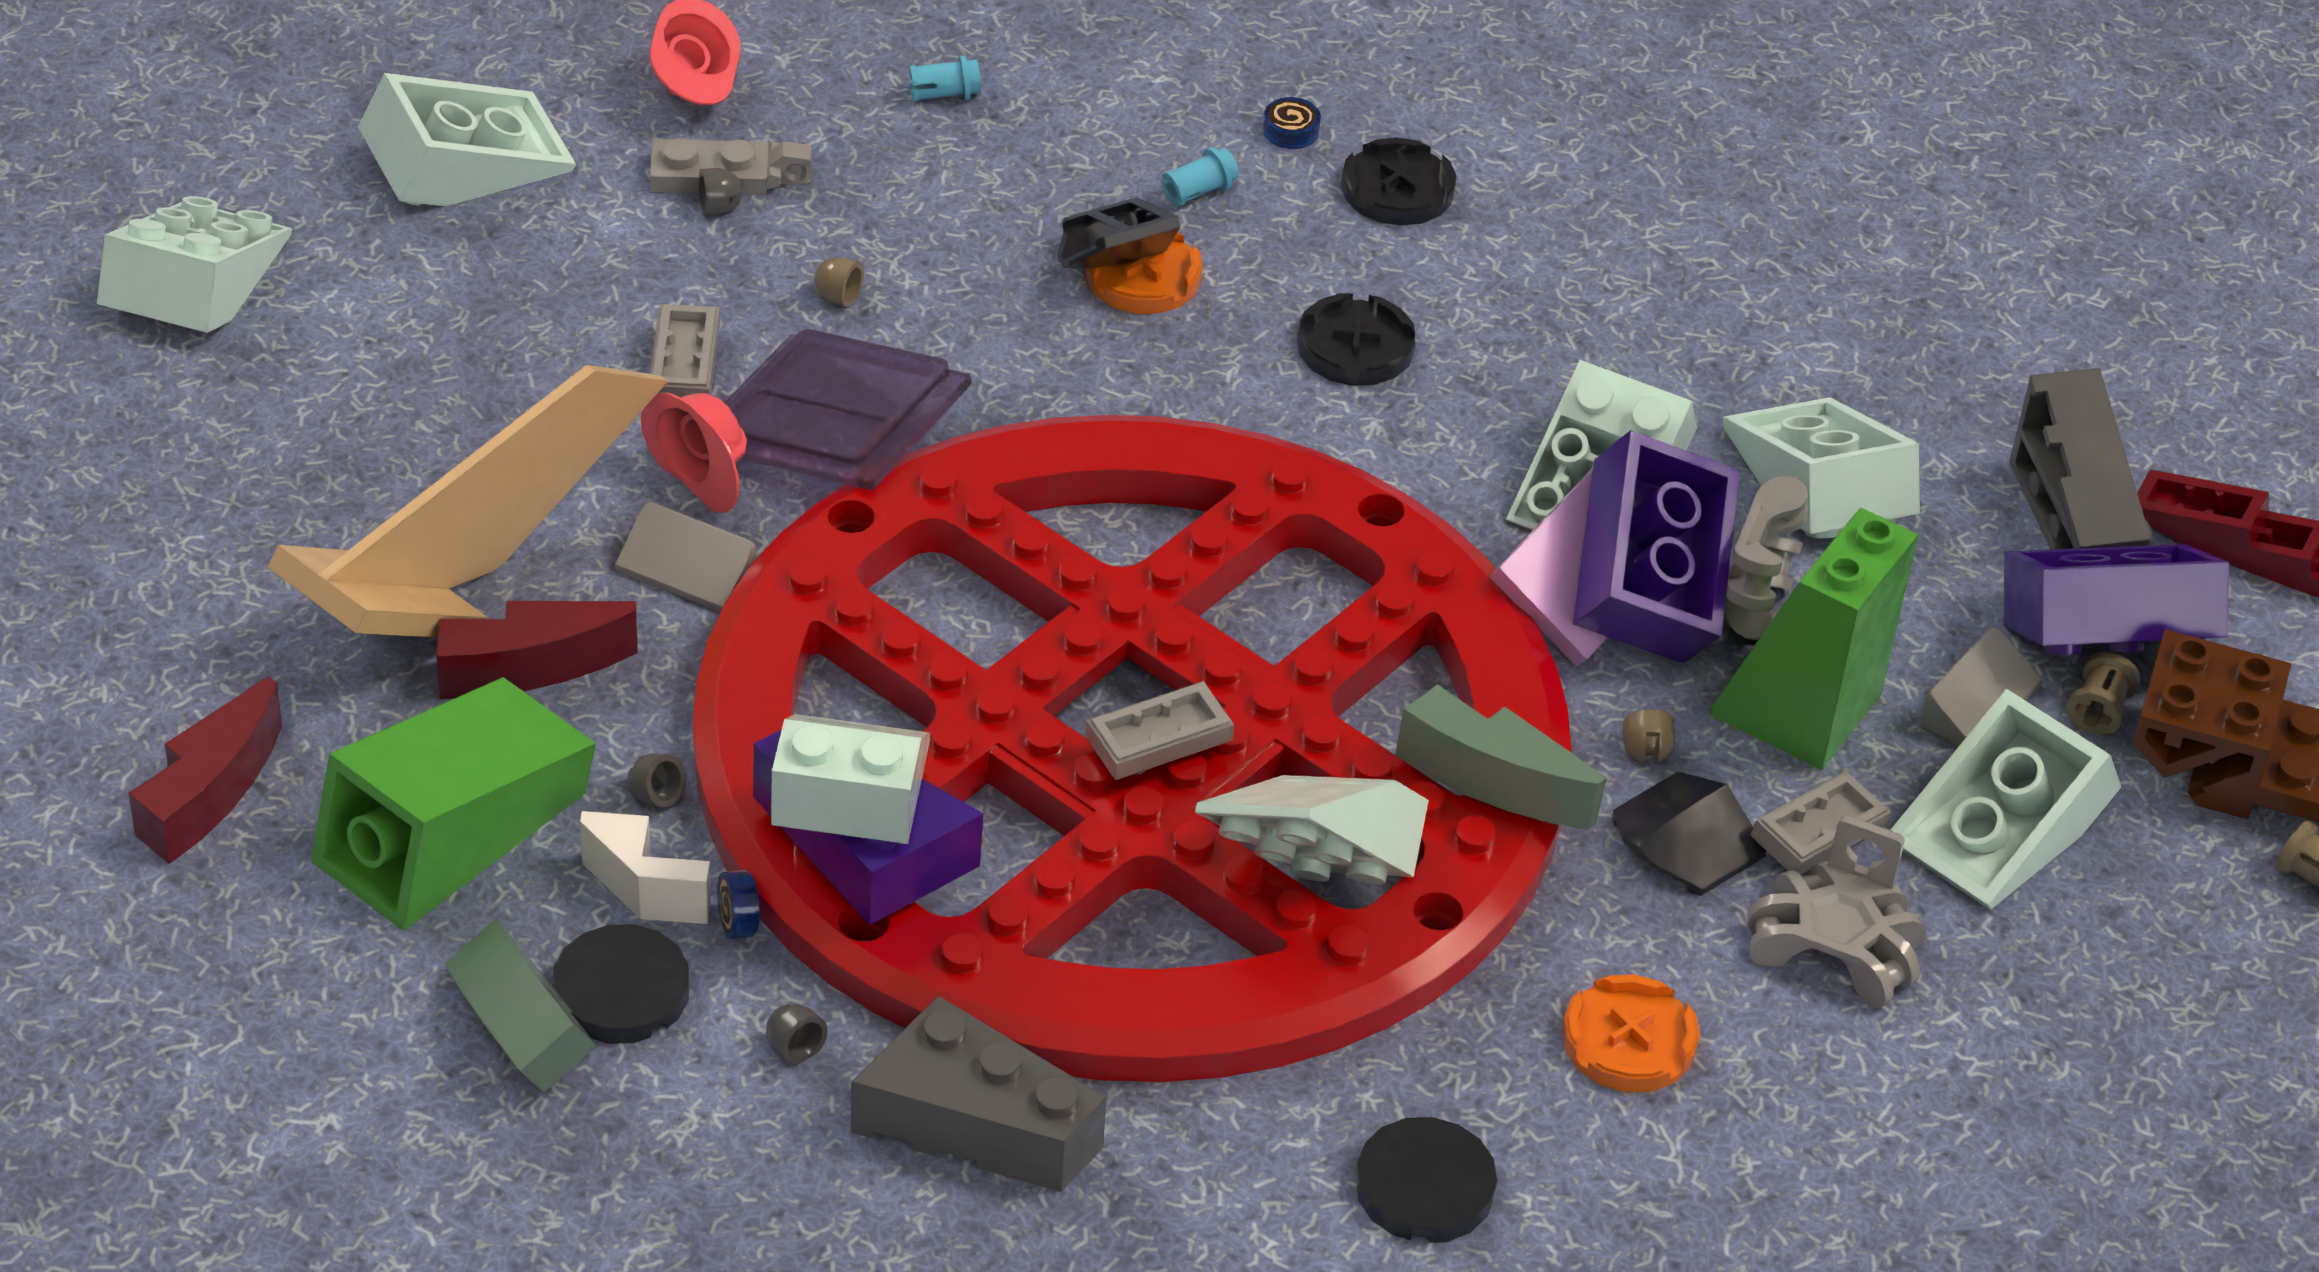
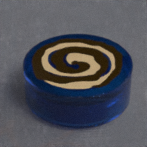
M1285 97L1274 100L1264 111L1263 133L1271 143L1282 148L1299 149L1313 144L1319 137L1320 111L1314 104L1301 98Z
M747 870L721 872L717 884L719 916L726 938L753 937L758 931L760 921L759 898L754 878Z

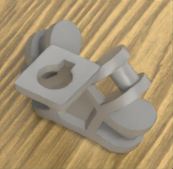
M1778 476L1769 479L1760 486L1735 545L1733 569L1729 568L1723 620H1727L1737 634L1747 639L1759 640L1776 616V612L1773 609L1776 594L1770 589V586L1791 591L1794 579L1787 576L1793 554L1800 555L1803 543L1780 537L1779 535L1799 530L1804 526L1808 515L1807 488L1800 479L1794 476Z
M1843 815L1837 825L1829 861L1813 865L1809 876L1802 877L1794 870L1776 875L1773 884L1774 894L1761 897L1751 904L1747 912L1748 928L1754 934L1749 943L1750 959L1753 963L1760 966L1779 967L1788 962L1794 955L1811 948L1842 959L1847 966L1858 996L1877 1009L1891 1001L1896 986L1906 988L1918 980L1920 964L1914 950L1924 942L1926 928L1916 914L1906 912L1908 900L1898 885H1895L1905 841L1904 837L1899 833L1848 815ZM1865 839L1875 843L1882 850L1884 859L1872 862L1870 868L1857 864L1858 856L1852 851L1850 841ZM1869 947H1874L1878 959L1867 950Z

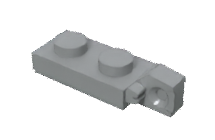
M685 138L653 139L650 192L699 193L700 169L707 168L728 169L734 173L742 183L741 194L767 195V189L780 187L781 184L811 185L812 148L811 145L785 141L782 143L773 141L768 143L739 139L731 141L689 140Z

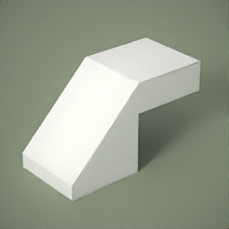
M582 811L580 819L582 864L640 919L708 924L711 906L710 861L651 857L649 816Z

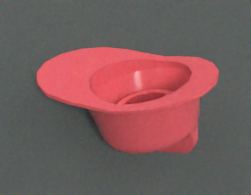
M675 0L667 4L658 17L650 45L649 61L653 73L667 87V93L674 96L678 95L682 99L698 105H716L724 101L732 89L740 58L741 42L736 27L726 14L713 4L703 0Z
M669 392L657 393L641 412V429L648 450L660 467L681 480L710 510L716 513H727L735 507L739 496V475L735 463L745 455L747 439L743 429L739 426L730 408L713 395L697 393L678 397Z

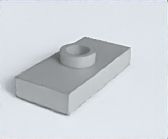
M660 304L650 374L660 375L668 380V382L658 393L669 392L678 397L697 393H708L711 395L720 328V307Z
M1203 681L1086 720L1085 736L1113 778L1118 780L1233 741L1234 724Z
M1844 771L1757 819L1750 836L1788 871L1794 870L1802 875L1811 870L1813 865L1829 859L1837 825L1843 815L1885 828L1891 811L1847 771ZM1854 839L1850 841V847L1864 839Z

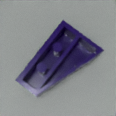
M782 729L754 743L753 797L770 816L772 805V768ZM922 779L908 844L780 827L860 916L871 925L980 867L984 813Z

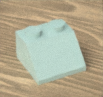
M799 714L784 719L772 768L771 825L908 844L930 742V733Z

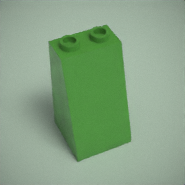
M1860 507L1799 581L1711 707L1710 715L1823 770L1882 695L1919 534Z
M502 677L329 753L311 862L404 931L586 794L596 743Z

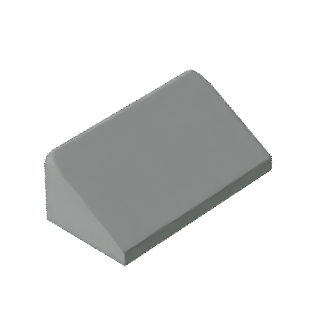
M647 502L640 511L615 563V571L721 613L726 600L750 565L756 560V546L748 539L659 504Z
M1993 626L1930 690L1926 698L1920 726L1959 747L2005 689L2010 690L2026 701L2040 687L2042 679L2009 639Z

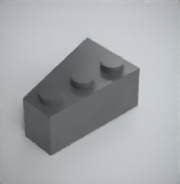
M2100 368L2030 375L2009 463L2049 548L2074 549L2153 545L2152 531L2143 515Z
M938 996L851 1081V1132L872 1138L876 1132L914 1143V1150L935 1156L937 1150L977 1161L978 1169L1062 1192L1103 1149L1107 1097Z

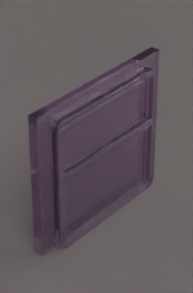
M807 329L800 331L796 335L791 334L724 403L736 417L747 439L745 455L740 459L873 491L971 386L972 381L970 374L950 370L948 362L943 358Z

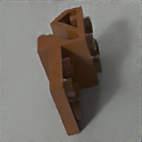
M2164 629L2133 741L2139 751L2158 770L2163 778L2193 768L2188 794L2198 806L2249 819L2254 804L2319 822V709L2283 700L2292 663Z

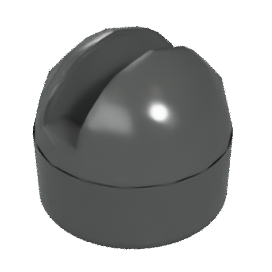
M721 168L700 169L699 198L704 216L722 215L731 212L740 204L742 183L730 170Z
M651 753L637 759L633 768H630L628 772L627 783L632 796L639 802L649 806L670 807L678 802L684 792L686 773L683 764L675 756ZM651 783L659 786L656 792L652 789Z
M799 1004L792 1006L784 1005L775 1009L767 1020L766 1037L772 1049L792 1065H798L817 1054L823 1047L828 1032L826 1022L810 1008Z

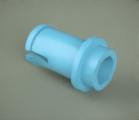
M959 55V61L919 66L909 65V77L912 79L910 81V89L913 102L921 99L963 95L965 101L970 100V94L981 93L977 59L967 60L965 55Z
M1210 147L1203 151L1201 158L1173 171L1163 173L1161 183L1166 197L1176 207L1185 205L1186 202L1216 188L1220 191L1230 189L1232 181L1238 178L1239 171L1237 163L1229 150L1226 148L1217 150L1214 147Z

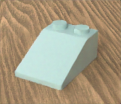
M384 73L358 126L398 200L415 206L421 204L449 206L573 171L576 166L559 134L535 94L531 91Z
M1831 397L1723 417L1724 430L1760 486L1769 479L1778 476H1794L1805 484L1808 491L1807 521L1800 529L1805 531V535L1820 539L1836 537L1860 507L1895 524L1896 518L1920 514L1919 443Z
M2005 689L1890 831L1899 833L1904 837L1903 852L1991 910L2078 840L2119 791L2121 784L2110 754L2010 690Z

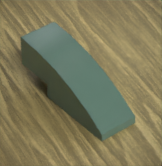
M1437 684L1403 709L1395 756L1428 777L1471 798L1505 811L1540 821L1589 830L1597 823L1607 777L1508 708L1503 707L1487 719Z
M497 918L444 963L465 998L518 1070L543 1093L597 1047L571 1014L572 1010Z

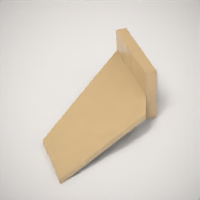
M585 365L349 550L278 545L267 568L355 633L438 638L440 619H488L487 616L452 592L450 588L489 574L503 565L666 385L668 380L655 374Z

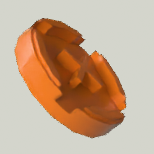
M1177 232L1166 252L1116 265L1085 268L1088 286L1096 297L1115 309L1135 314H1155L1179 308L1193 298L1202 282L1203 267L1200 251L1195 245L1192 249L1188 244L1184 243V235Z
M1636 974L1608 975L1595 980L1593 988L1585 990L1581 995L1580 989L1570 999L1562 1027L1565 1052L1581 1073L1599 1085L1623 1092H1653L1676 1083L1692 1067L1700 1038L1696 1013L1688 1002L1685 1008L1679 1000L1674 998L1675 990L1661 981Z

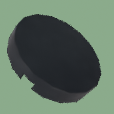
M1395 137L1376 139L1363 145V151L1355 156L1352 152L1345 160L1341 188L1346 201L1359 214L1379 223L1405 226L1423 224L1441 216L1453 202L1457 176L1451 161L1443 154L1440 160L1437 156L1430 153L1431 146L1417 140Z
M1339 293L1318 300L1304 311L1297 332V345L1299 355L1307 366L1324 378L1351 386L1376 385L1396 378L1409 367L1415 353V329L1411 319L1400 307L1382 297L1369 295L1368 301L1353 300V293Z
M636 924L606 925L581 934L564 947L553 966V988L572 1010L571 1014L591 1039L607 1044L636 1043L651 1038L652 1030L660 1028L665 1023L667 1029L680 1018L689 1001V966L679 946L659 931Z
M1434 1117L1401 1119L1381 1127L1365 1142L1357 1162L1356 1188L1358 1201L1370 1219L1393 1236L1411 1240V1235L1413 1234L1420 1237L1430 1236L1429 1243L1449 1242L1471 1233L1488 1217L1497 1186L1494 1158L1480 1138L1459 1124Z

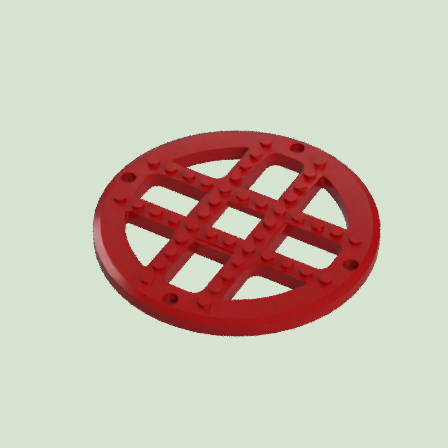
M1093 415L1057 417L1001 425L949 438L902 455L858 476L817 502L796 519L750 565L726 600L707 640L696 680L693 713V748L697 791L708 832L727 873L753 912L779 941L828 984L873 1013L904 1028L940 996L1072 1077L1104 1081L1171 1082L1223 1078L1283 1067L1339 1050L1393 1026L1434 1002L1470 974L1508 935L1533 899L1552 860L1561 825L1508 812L1469 796L1452 793L1339 718L1341 714L1426 645H1431L1438 651L1459 699L1487 719L1503 707H1506L1572 753L1569 714L1557 666L1533 617L1515 604L1490 578L1489 575L1496 568L1483 553L1448 522L1408 494L1348 463L1317 450L1270 435L1216 423L1169 417ZM1103 503L1155 504L1206 511L1146 559L1135 565L1123 567L1108 565L1099 561L1026 513L1069 505ZM1292 548H1309L1320 552L1373 586L1275 666L1199 617L1276 555ZM927 552L943 553L954 558L1048 621V623L985 670L868 589L906 560L917 554ZM814 654H820L926 727L922 732L930 733V742L922 779L963 802L989 783L1064 837L979 906L964 915L954 917L939 916L924 909L914 901L869 925L780 826L771 825V816L753 797L754 743L781 730L784 719L794 715L799 690L809 658ZM1128 658L1174 690L1204 681L1234 724L1233 741L1147 769L1141 775L1135 773L1115 780L1088 739L1060 721L1055 715ZM1281 775L1396 780L1429 800L1414 877H1403L1378 900L1358 909L1339 908L1328 903L1262 857L1257 856L1255 852L1240 842L1219 835L1220 826L1195 813L1196 805L1198 802ZM1144 888L1159 890L1171 896L1256 955L1255 957L1205 966L1165 969L1109 968L1047 959L1120 897L1133 890Z

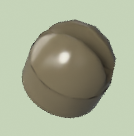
M844 257L825 260L817 267L814 276L818 294L829 303L849 308L860 294L863 285L864 268L862 263Z
M1656 709L1636 711L1623 720L1624 745L1628 755L1638 763H1644L1646 755H1654L1655 764L1661 763L1674 749V720L1669 713Z

